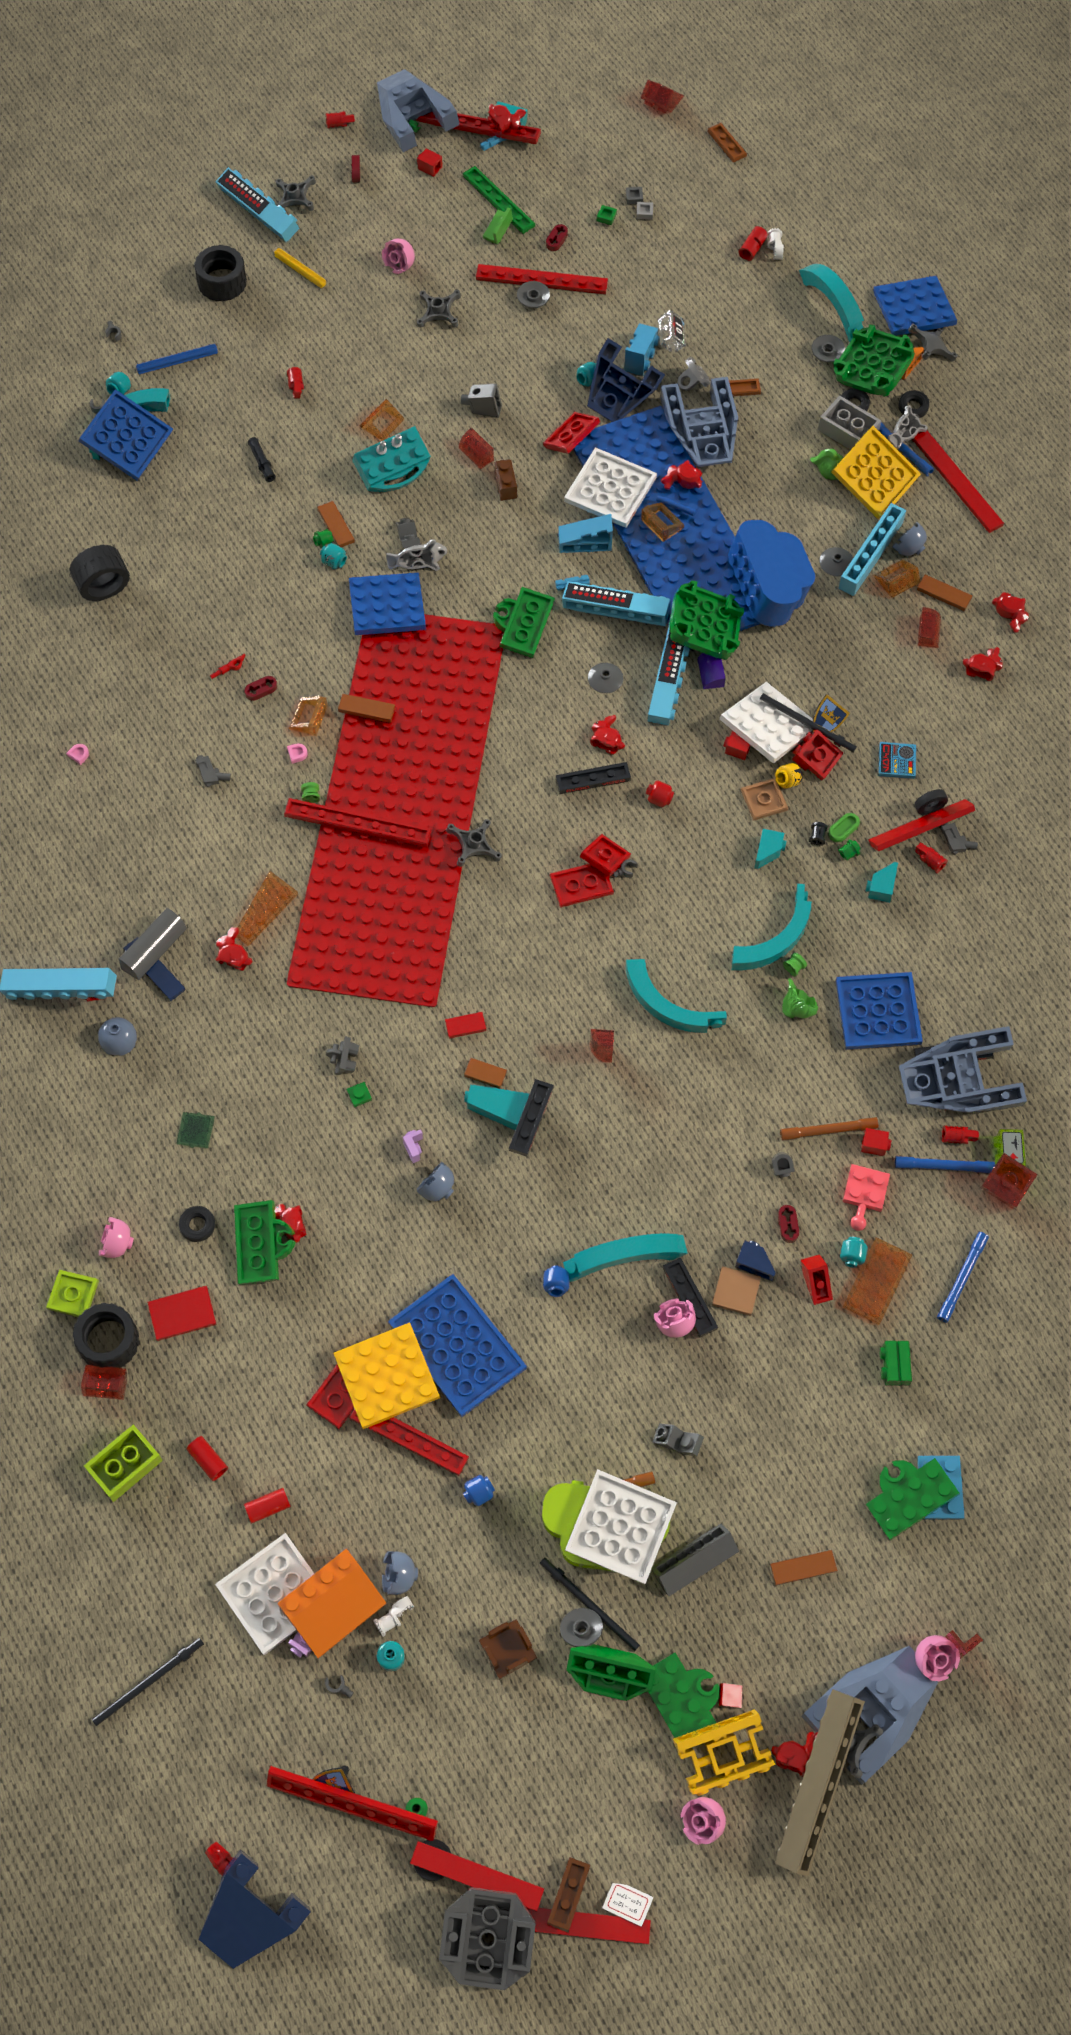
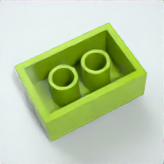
M133 1424L87 1462L84 1467L108 1497L115 1502L163 1460Z

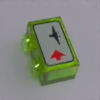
M999 1129L993 1139L994 1148H997L995 1166H998L999 1172L1023 1173L1026 1167L1023 1130Z

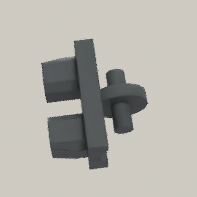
M345 1036L344 1041L340 1042V1047L338 1044H333V1049H327L326 1055L331 1058L330 1063H336V1075H341L343 1072L353 1073L355 1071L356 1062L347 1060L348 1055L357 1056L359 1045L350 1042L351 1037Z

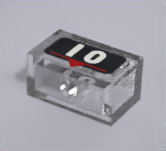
M671 310L658 318L660 345L672 353H676L685 347L684 319Z

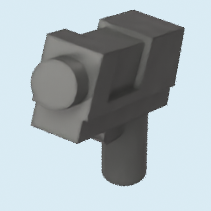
M199 755L196 757L195 761L200 769L205 786L210 787L211 785L219 784L218 780H231V773H220L218 768H213L209 756L203 757V755Z
M955 823L941 825L940 830L947 840L951 853L956 855L960 852H966L967 848L977 849L978 842L966 841L964 835L960 836Z

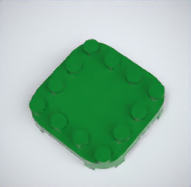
M869 324V327L862 328L859 331L856 329L852 333L853 339L839 360L835 359L834 372L836 380L843 385L885 397L896 387L913 361L915 352L913 344L907 335L904 334L901 338L876 330L875 325Z
M691 580L690 583L681 585L674 595L669 625L670 638L672 641L678 642L683 646L727 660L741 642L738 641L744 608H740L739 604L734 600L736 597L732 594H729L728 597L721 596L697 587V581Z

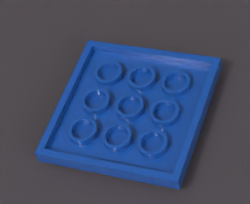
M937 276L874 286L873 288L876 300L892 335L909 334L908 328L911 324H915L917 329L921 331L957 324V318Z
M115 389L81 435L79 442L138 481L172 433L173 428Z
M419 572L349 578L355 635L426 630Z
M912 972L836 977L845 1050L922 1045L923 1040Z

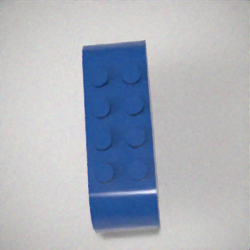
M748 520L740 525L729 548L728 557L729 563L734 569L735 577L740 584V590L746 599V605L749 607L752 616L759 623L766 626L784 625L791 618L793 611L801 607L815 581V573L803 544L793 534L777 532L773 525L763 520Z

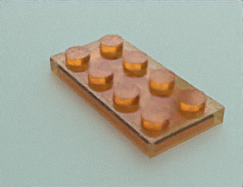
M876 1237L843 1308L880 1325L912 1254Z

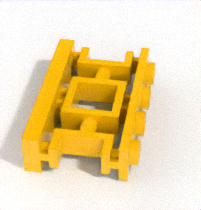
M755 1709L673 1738L680 1759L691 1757L696 1774L687 1777L686 1781L689 1791L693 1795H704L709 1792L708 1789L716 1786L717 1788L726 1787L732 1780H745L750 1777V1774L757 1771L758 1773L767 1772L771 1766L775 1765L771 1757V1751L768 1748L761 1751L758 1750L753 1733L763 1730L760 1715ZM745 1728L749 1740L738 1744L736 1735L733 1732ZM732 1742L737 1760L718 1766L712 1748ZM704 1743L708 1755L697 1759L692 1747ZM752 1749L757 1761L745 1765L741 1753ZM711 1764L716 1776L704 1780L700 1768Z

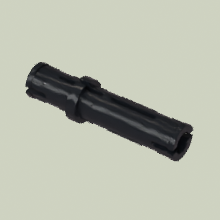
M256 437L250 438L248 445L258 463V469L263 473L267 482L274 481L276 475L271 468V462L267 460Z

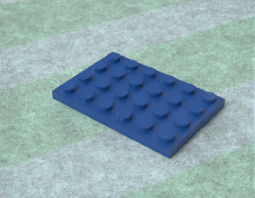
M454 1274L450 1275L388 1321L392 1329L410 1322L434 1383L461 1417L465 1416L527 1369L526 1364Z

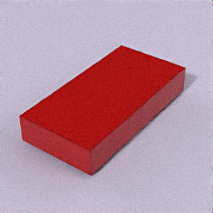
M483 1012L445 1019L449 1039L486 1031Z

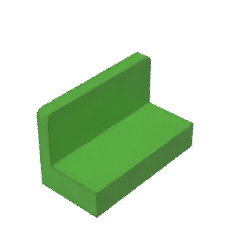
M507 208L505 212L497 210L483 235V239L498 245L513 220L511 208Z

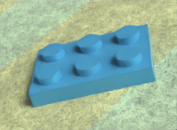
M918 1456V1469L936 1458L960 1493V1495L924 1519H964L960 1456Z

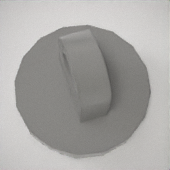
M693 357L687 358L685 362L689 368L679 376V387L688 391L699 383L705 387L710 385L711 381L703 368L697 364L695 365L696 360ZM689 377V378H690V383H689V385L684 386V385H683V380H684L685 378Z

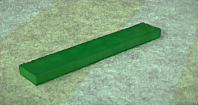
M476 166L462 173L463 177L497 210L505 212L507 208H511L513 217L511 223L522 234L535 227V223Z

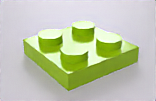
M59 1270L46 1308L51 1311L79 1317L87 1308L91 1307L99 1280Z

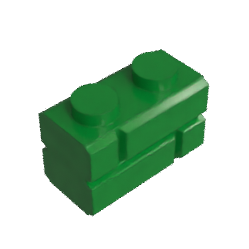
M885 1341L879 1349L880 1360L884 1362V1367H881V1379L885 1380V1385L909 1386L912 1382L909 1341Z

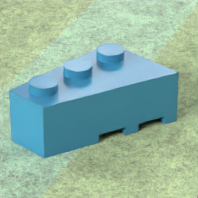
M639 323L633 335L634 339H631L629 342L631 344L630 348L626 347L624 370L643 376L644 372L650 367L649 359L654 357V347L658 346L660 336H658V328Z
M603 515L559 526V553L611 551L613 535L612 515Z

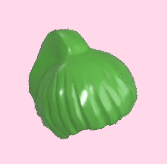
M835 449L822 450L818 456L810 458V461L817 465L820 474L825 479L838 480L831 471L843 457L837 454Z
M789 978L788 992L782 1004L784 1015L789 1018L798 1017L803 1019L816 1015L818 1011L816 999L809 997L803 990L797 989L793 980Z

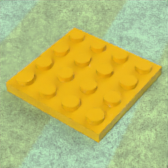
M874 425L868 429L831 471L878 520H880L890 503L896 504L921 475Z
M410 1322L334 1352L362 1429L440 1398Z

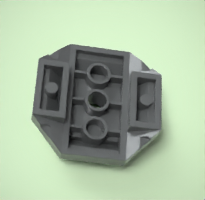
M471 1887L445 1910L439 1960L461 1985L506 1990L530 1972L536 1922L517 1893ZM489 1932L493 1934L494 1940L492 1942H485L482 1939V1935Z

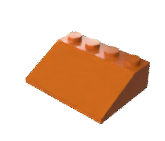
M346 1548L277 1604L319 1659L387 1603Z

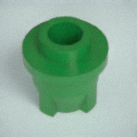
M328 529L314 532V544L322 549L323 546L334 542L332 532Z
M849 839L847 844L838 849V852L844 860H849L854 856L860 855L859 850L861 848L855 840Z
M413 1798L408 1801L405 1810L413 1812L415 1808H420V1811L416 1814L426 1817L428 1807L423 1799Z

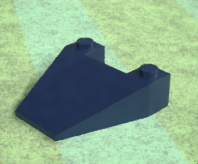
M607 338L596 357L587 407L609 421L614 422L623 419L658 388L665 374L650 366L641 381L613 363L622 346Z
M241 1849L225 1868L198 1938L199 1941L233 1969L294 1933L311 1912L309 1906L293 1893L290 1894L276 1912L245 1886L259 1867L258 1863Z

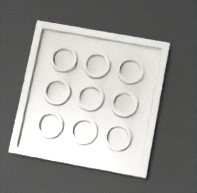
M595 448L565 495L564 502L597 516L611 514L613 523L627 528L657 478V473Z
M765 682L721 714L719 720L768 760L775 763L800 744L808 732L812 733L813 730L760 700L761 695L765 693L812 721L813 719L769 683Z
M597 1469L565 1551L645 1584L677 1502Z
M285 1533L215 1585L263 1655H266L297 1631L277 1603L310 1578L314 1572Z

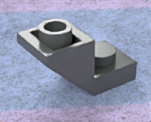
M410 518L399 519L400 522H396L402 547L408 548L420 545L415 521L413 519L410 520Z
M659 1423L652 1443L683 1455L698 1456L704 1437L696 1433L683 1432L675 1425Z

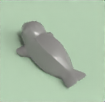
M907 405L905 406V414L896 423L893 434L888 436V440L896 449H899L903 441L913 439L918 432H926L928 427L921 424L919 416L913 414L911 406Z
M431 539L427 544L411 546L397 555L387 553L388 569L398 566L406 569L430 567L438 571L440 566L437 562L447 554V548L437 543L435 539Z

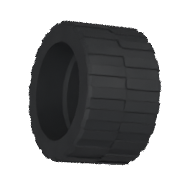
M214 245L209 248L207 247L199 253L195 259L194 267L197 285L203 296L210 300L224 302L232 300L243 293L247 279L244 259L240 252L227 245ZM218 269L232 271L230 274L222 277L209 275Z
M98 545L85 549L73 559L69 568L80 595L88 601H102L115 596L127 586L130 580V573L119 551L111 545Z
M113 1303L95 1304L89 1309L87 1308L77 1318L78 1320L73 1327L74 1345L85 1363L96 1370L114 1371L124 1367L125 1364L132 1360L139 1346V1332L130 1314L124 1308ZM106 1321H115L124 1327V1339L113 1351L96 1353L89 1348L87 1342L89 1334L98 1324Z

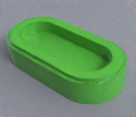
M847 813L829 828V838L834 842L844 841L859 827V817L853 813Z

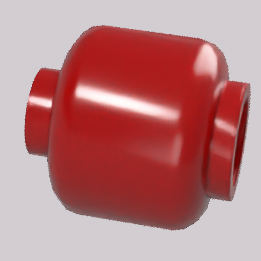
M657 780L653 785L649 784L646 794L650 803L664 807L666 804L669 805L671 803L674 791H672L671 785Z

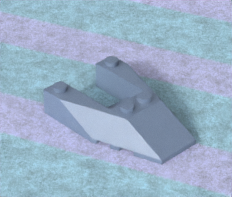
M406 69L377 82L383 122L402 152L417 146L414 131L408 124L410 119L415 120L420 116L433 112L445 132L459 125L457 111L450 100Z
M728 377L711 379L710 396L713 406L698 409H684L678 383L661 386L660 400L665 417L671 429L698 467L732 463L738 414Z
M1010 1027L950 1037L941 1044L901 1064L899 1070L907 1104L961 1112L1001 1110L1023 1106L1027 1102L1023 1082L984 1089L977 1060L979 1055L1010 1050L1014 1045Z
M907 1646L848 1672L801 1717L815 1733L818 1732L820 1720L824 1716L827 1699L832 1689L865 1701L860 1719L868 1728L877 1724L883 1729V1734L876 1736L877 1739L860 1755L859 1769L863 1772V1775L857 1780L863 1785L910 1739L938 1681H932L921 1673L916 1665L915 1651L910 1646Z

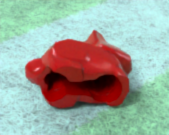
M490 104L488 119L496 126L499 133L502 134L510 127L513 130L518 129L520 119L525 116L526 111L518 109L514 114H511L506 106Z
M687 460L678 467L675 465L670 466L667 475L661 479V483L664 484L666 490L670 489L675 481H678L683 488H700L702 485V480L700 479L702 472L698 468L695 469L690 464V461Z
M1003 592L1000 597L992 600V605L995 606L997 613L1001 617L1012 619L1010 627L1014 633H1018L1020 625L1029 619V613L1025 611L1026 599L1013 597L1011 594Z
M998 647L990 648L987 651L988 656L979 653L969 659H964L963 665L966 667L967 675L971 677L978 676L987 681L993 680L994 673L1003 668L1002 660L998 656L1000 649Z
M616 715L608 716L604 720L594 723L591 728L594 732L590 739L591 745L604 749L612 755L618 750L625 748L618 730L610 728L616 720Z
M231 927L227 936H222L216 942V947L220 949L216 962L220 964L225 962L227 965L243 971L253 961L249 958L243 946L235 944L239 928Z
M279 1204L275 1207V1219H280L291 1226L295 1234L284 1235L298 1243L302 1237L307 1235L305 1225L303 1224L301 1206L298 1205L286 1209L284 1204Z
M809 1732L804 1746L795 1741L784 1742L779 1747L772 1746L771 1752L776 1757V1765L785 1770L789 1769L799 1773L801 1777H804L806 1763L810 1759L813 1742L818 1732Z

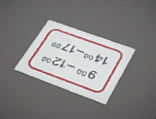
M613 1883L602 1908L642 1927L653 1897L628 1885Z

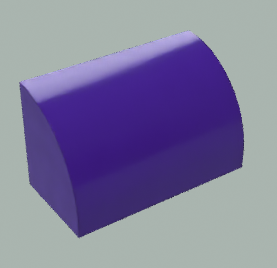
M702 653L697 661L703 690L724 687L726 677L722 659Z

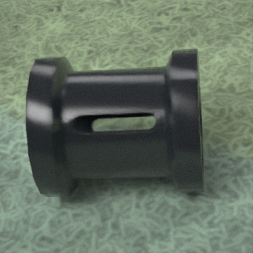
M823 822L812 823V836L809 837V842L813 845L823 846L826 841L824 836L828 826Z

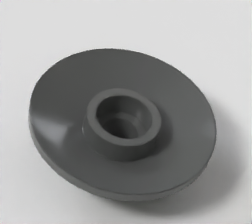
M538 281L526 282L517 291L518 301L528 308L542 307L550 298L548 287Z
M833 335L819 336L812 343L813 355L823 362L830 363L834 362L835 359L839 360L845 351V345L842 340Z
M833 547L821 554L819 562L821 568L827 574L842 576L853 560V556L843 548Z
M600 663L589 671L588 682L597 692L612 693L621 687L623 673L614 664Z
M578 1608L570 1611L565 1615L560 1625L562 1638L573 1647L594 1644L600 1638L603 1631V1623L600 1616L588 1608ZM582 1629L586 1630L583 1633H579V1631Z

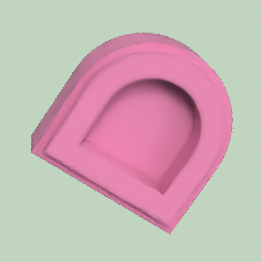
M76 744L66 754L81 765L88 758L89 751L85 745Z
M294 744L287 746L292 764L306 759L307 749L304 745Z

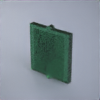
M183 1112L176 1144L190 1146L191 1148H208L215 1116L203 1115L200 1112L197 1114Z

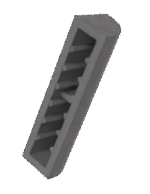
M166 908L119 958L121 970L140 980L186 931L187 927L183 920L175 912Z
M719 1524L653 1566L651 1570L669 1597L738 1553L739 1550L730 1531L722 1524Z

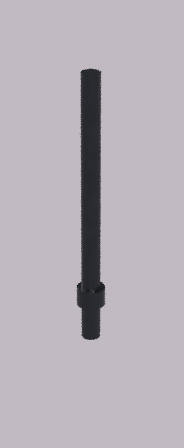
M765 693L761 695L760 700L814 731L818 729L838 747L842 746L853 753L855 752L857 746L846 741L845 737L840 734H834Z
M546 1557L541 1560L539 1564L551 1574L550 1577L556 1582L559 1581L588 1609L595 1611L600 1616L602 1622L634 1652L638 1649L640 1644L570 1581L560 1567L556 1568Z
M199 1637L186 1648L182 1647L178 1650L177 1655L92 1718L93 1723L98 1726L180 1662H185L191 1658V1654L204 1645L201 1638Z

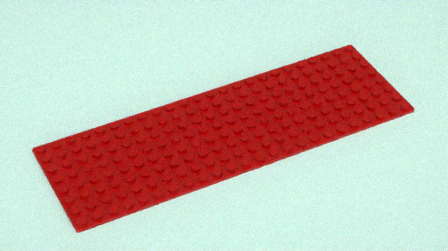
M424 614L426 630L362 635L349 695L395 704V711L391 723L350 714L344 715L325 806L431 828L432 833L428 847H422L330 826H320L287 978V986L427 1007H435L437 1005L462 867L457 865V860L463 853L458 838L452 833H447L446 828L448 824H453L461 830L469 831L503 652L500 642L504 632L499 630L494 623Z

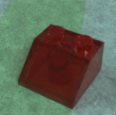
M647 80L640 98L645 100L644 104L651 107L656 105L658 106L657 110L666 113L667 111L672 112L685 95L660 83Z
M1003 1153L980 1188L1007 1206L1015 1209L1038 1174Z

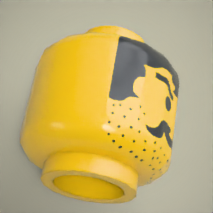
M794 763L780 766L775 774L778 785L786 789L799 785L803 777L801 768Z

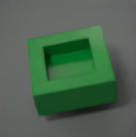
M602 205L597 214L596 221L612 225L617 215V209Z
M365 1082L347 1088V1093L354 1108L372 1101Z

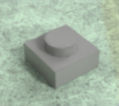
M637 202L636 219L653 220V202Z

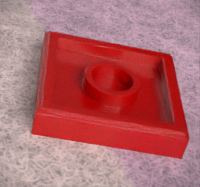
M603 834L597 837L580 854V858L608 877L619 869L622 863L631 856L630 852Z

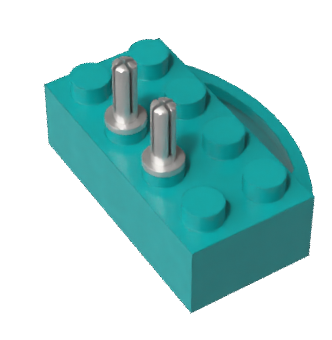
M414 426L355 453L352 461L368 491L388 492L403 488L420 477L426 469L431 456ZM419 469L417 473L403 482L384 485L388 481L402 478L412 470Z

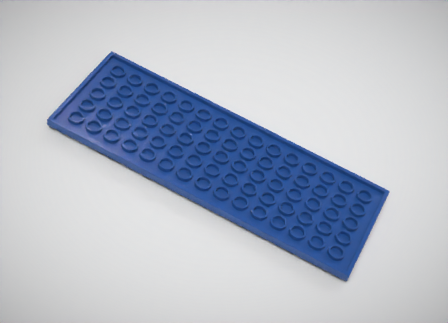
M662 406L594 428L573 449L582 467L593 450L598 448L657 473V478L627 528L616 523L613 524L651 595L670 599L671 611L667 621L668 627L674 595L681 585L690 583L691 580L697 581V587L724 597H728L729 594L736 597L734 600L739 604L740 608H744L739 631L761 624L755 620L749 607L746 605V599L740 590V584L735 577L734 569L729 563L728 551L735 536L702 477H700L702 480L700 488H683L678 481H675L671 488L666 490L664 484L661 483V479L667 475L668 468L672 465L678 467L688 460L696 469L687 450L671 429ZM658 495L696 509V513L694 516L656 502Z

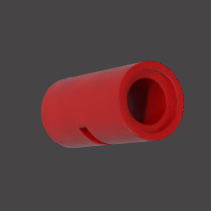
M760 226L754 227L740 248L739 256L745 260L752 261L767 239V231Z
M203 1436L197 1437L187 1446L186 1450L212 1481H216L228 1470V1466Z
M284 1488L244 1504L251 1524L291 1507Z

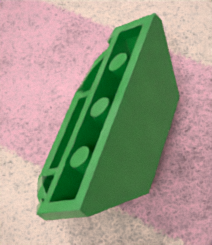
M592 1644L590 1646L571 1648L566 1670L572 1675L583 1691L627 1701L651 1690L656 1668L637 1654Z

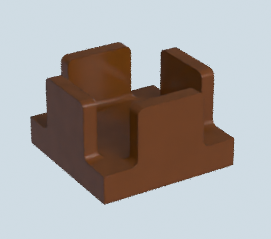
M517 1619L510 1623L505 1622L479 1640L499 1680L537 1659L532 1649V1644Z

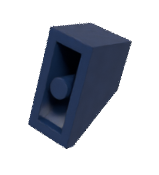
M744 1240L735 1268L773 1282L776 1272L764 1248L757 1242Z

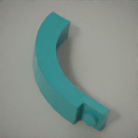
M812 264L800 269L799 272L803 284L816 287L831 301L843 323L848 340L851 342L853 339L852 333L856 329L859 331L864 328L862 325L864 318L846 284L834 271L822 264Z
M165 388L144 389L125 395L148 412H167L171 399L169 389ZM89 449L92 458L100 460L101 456Z
M797 884L795 911L787 927L779 935L767 942L753 946H734L732 970L742 971L761 968L779 960L794 948L806 929L811 911L812 901H807L808 891H805V884Z
M645 959L626 960V975L633 994L639 1003L659 1021L676 1029L695 1033H707L708 1026L720 1028L726 1024V1011H691L671 1003L652 984L647 973Z
M670 1233L647 1234L618 1239L585 1249L574 1254V1258L563 1262L569 1273V1282H572L611 1266L640 1260H675L688 1254L683 1235Z

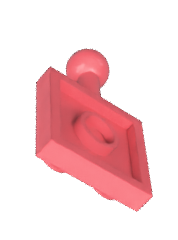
M851 1164L843 1202L858 1206L856 1216L850 1222L854 1230L861 1231L866 1227V1219L864 1218L866 1208L879 1212L882 1211L890 1177L889 1173Z

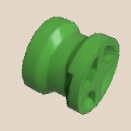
M307 782L301 786V792L303 793L302 801L310 803L320 801V795L318 794L319 785L317 783Z
M793 953L788 961L783 962V967L795 977L801 969L807 967V963L800 954Z

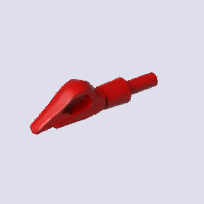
M245 653L218 668L219 670L211 674L210 678L213 679L220 674L224 675L229 670H239L246 656Z

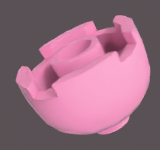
M399 238L385 243V248L382 250V259L385 266L393 268L392 272L395 274L407 271L413 265L415 259L414 250L410 243Z
M109 1217L108 1221L111 1224H106L101 1239L104 1246L103 1250H99L98 1254L106 1258H117L123 1255L126 1249H131L134 1238L130 1237V1228L124 1221Z
M678 1298L668 1300L660 1305V1310L657 1313H654V1319L659 1330L671 1338L687 1335L694 1328L696 1322L695 1310L689 1300H686V1302L679 1301Z
M932 1635L923 1639L917 1646L915 1652L916 1665L921 1673L930 1680L940 1682L948 1679L947 1675L954 1668H958L960 1653L954 1643L947 1638Z
M707 1797L693 1799L683 1807L681 1812V1818L683 1817L685 1826L683 1831L688 1839L695 1844H710L723 1834L726 1816L723 1808L715 1800Z

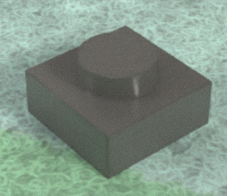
M642 187L626 188L627 205L643 202Z

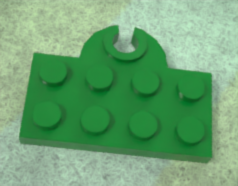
M522 587L517 600L507 598L498 603L495 610L506 613V616H500L497 612L493 613L494 624L499 630L504 632L500 647L533 658L555 598Z
M273 1200L234 1205L238 1284L247 1285L279 1280L278 1260L287 1257L295 1246V1241L293 1240L282 1244L281 1238L284 1234L294 1235V1230L289 1224L280 1219H275V1201Z
M936 1458L919 1469L912 1463L904 1460L892 1461L893 1466L901 1471L897 1478L889 1476V1470L886 1466L882 1469L880 1487L883 1493L866 1503V1506L890 1541L960 1495Z
M676 1652L653 1665L656 1670L652 1688L648 1693L674 1738L716 1723L710 1710L718 1701L719 1684H715L709 1692L701 1688L703 1680H711L714 1677L710 1672L704 1669L686 1671Z

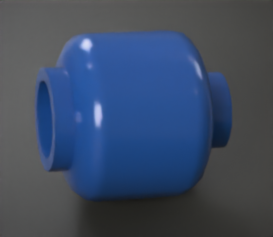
M561 1266L548 1268L543 1275L544 1291L553 1297L564 1295L569 1289L568 1271Z
M477 1475L465 1483L466 1491L463 1495L469 1504L473 1502L475 1506H481L493 1498L495 1489L487 1476Z

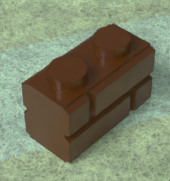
M507 459L494 462V473L500 501L517 499V484L512 461Z

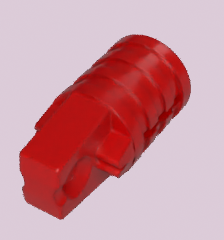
M345 111L325 114L327 128L345 127L347 123L355 122L354 115H346Z
M291 367L287 370L288 386L292 390L293 398L300 399L301 390H304L302 370L298 367Z
M921 842L916 846L915 852L920 856L919 859L931 867L932 870H935L936 873H939L946 866L948 860L936 852V850L927 847Z
M944 1125L942 1128L943 1143L968 1144V1141L976 1142L979 1139V1131L969 1130L968 1127Z
M218 1842L213 1843L205 1852L213 1867L223 1876L225 1868L233 1859L231 1854Z

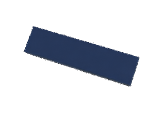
M139 937L123 947L124 951L126 952ZM159 959L145 973L170 1001L186 990Z

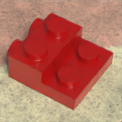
M817 729L812 733L808 732L802 739L804 741L803 745L799 744L793 750L794 756L792 760L804 771L809 769L822 781L844 753Z

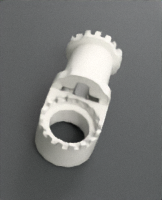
M772 228V230L768 231L769 241L767 246L773 250V254H776L773 260H782L784 248L781 242L782 231L779 228Z
M408 1596L393 1604L389 1613L380 1619L373 1620L383 1637L390 1629L395 1626H401L397 1617L403 1616L402 1612L404 1610H407V1608L412 1610L414 1608Z

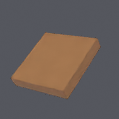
M775 778L741 788L742 795L753 820L788 811V806Z
M722 1266L712 1305L751 1316L761 1277Z

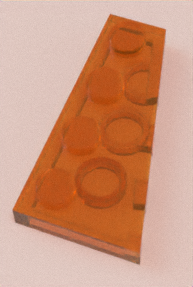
M269 871L237 927L239 928L237 938L249 946L298 895V891Z

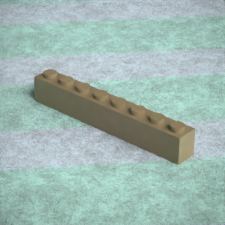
M832 1689L827 1699V1707L824 1716L820 1720V1728L813 1742L811 1756L806 1763V1771L799 1785V1792L792 1806L791 1817L784 1830V1838L781 1847L778 1849L775 1864L804 1876L809 1875L865 1703L863 1700Z

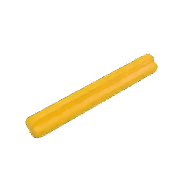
M277 248L274 251L276 258L318 287L323 288L326 285V280L281 248Z

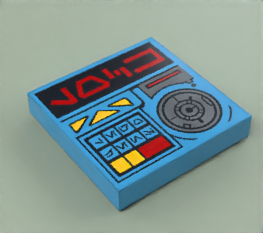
M880 742L878 776L915 779L916 745Z

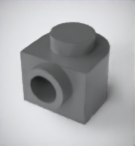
M779 1152L772 1158L775 1176L787 1177L791 1175L790 1172L795 1171L793 1161L787 1153Z

